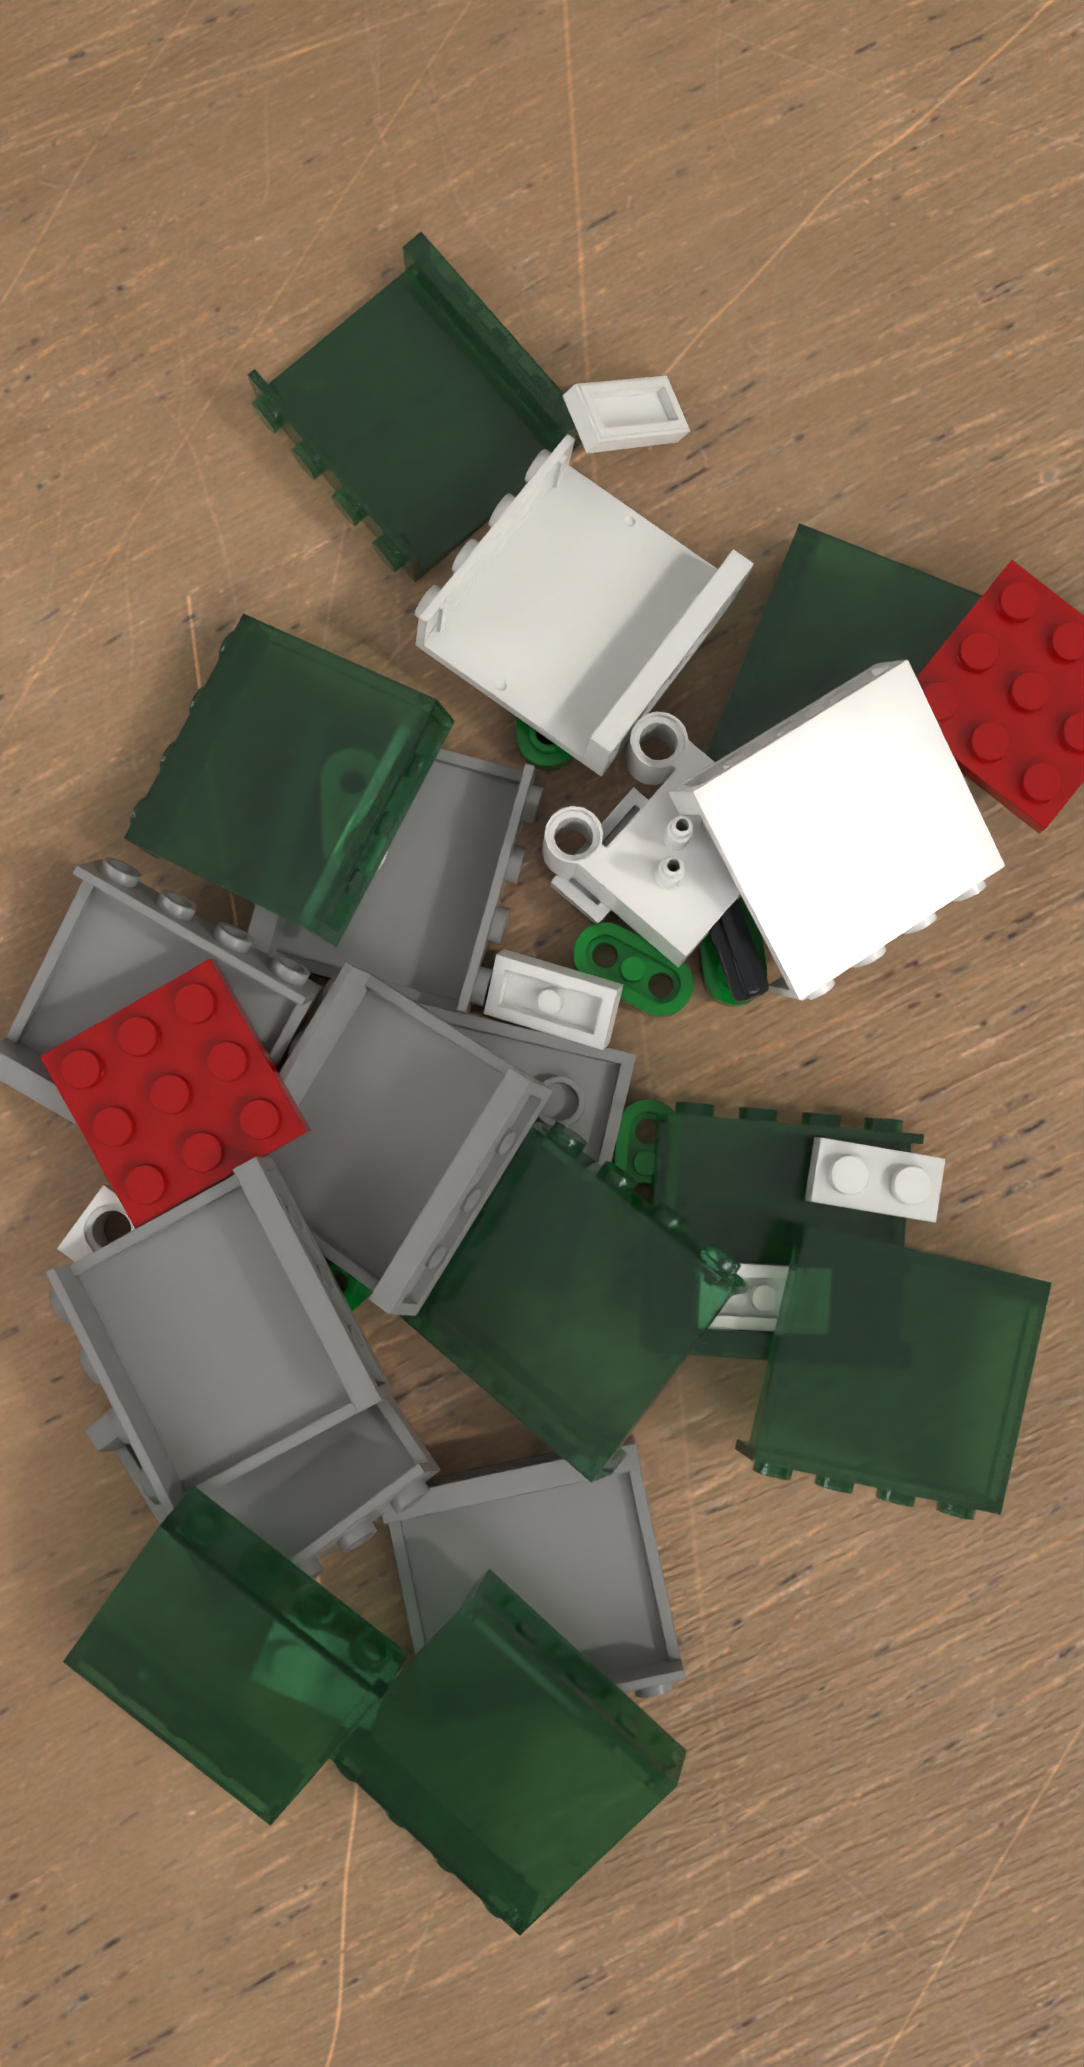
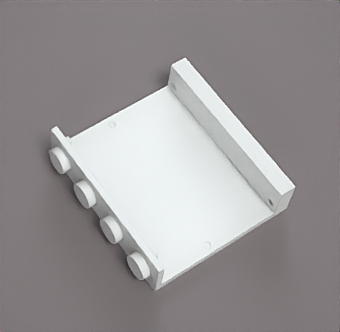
M567 434L552 453L544 449L537 455L526 473L525 481L527 484L517 497L510 493L503 497L490 517L488 525L491 529L483 539L478 542L472 538L464 545L452 565L454 574L445 586L440 588L438 585H433L423 596L414 613L419 618L415 645L602 777L628 742L631 730L637 720L651 712L740 594L754 563L733 549L719 569L712 566L569 466L575 438Z
M908 659L876 663L668 791L679 815L701 816L782 974V977L769 984L772 994L801 1001L806 999L812 1000L827 993L835 985L833 978L850 967H862L879 959L886 952L885 944L899 935L915 933L932 924L937 918L935 912L951 901H962L978 894L986 887L984 880L1005 867Z

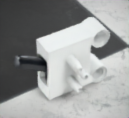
M658 711L645 714L637 720L631 730L624 760L627 770L634 779L643 784L663 785L607 848L602 844L603 829L601 822L594 813L583 807L576 806L558 810L546 824L542 845L544 862L552 872L559 876L575 878L678 968L702 940L710 934L732 998L736 1002L755 999L769 991V984L738 901L741 894L701 816L679 815L668 793L669 790L715 762L688 740L686 728L678 718L669 713ZM649 738L660 739L670 747L672 755L664 760H653L643 753L639 743ZM563 831H578L588 840L589 849L583 854L568 855L558 848L555 837Z

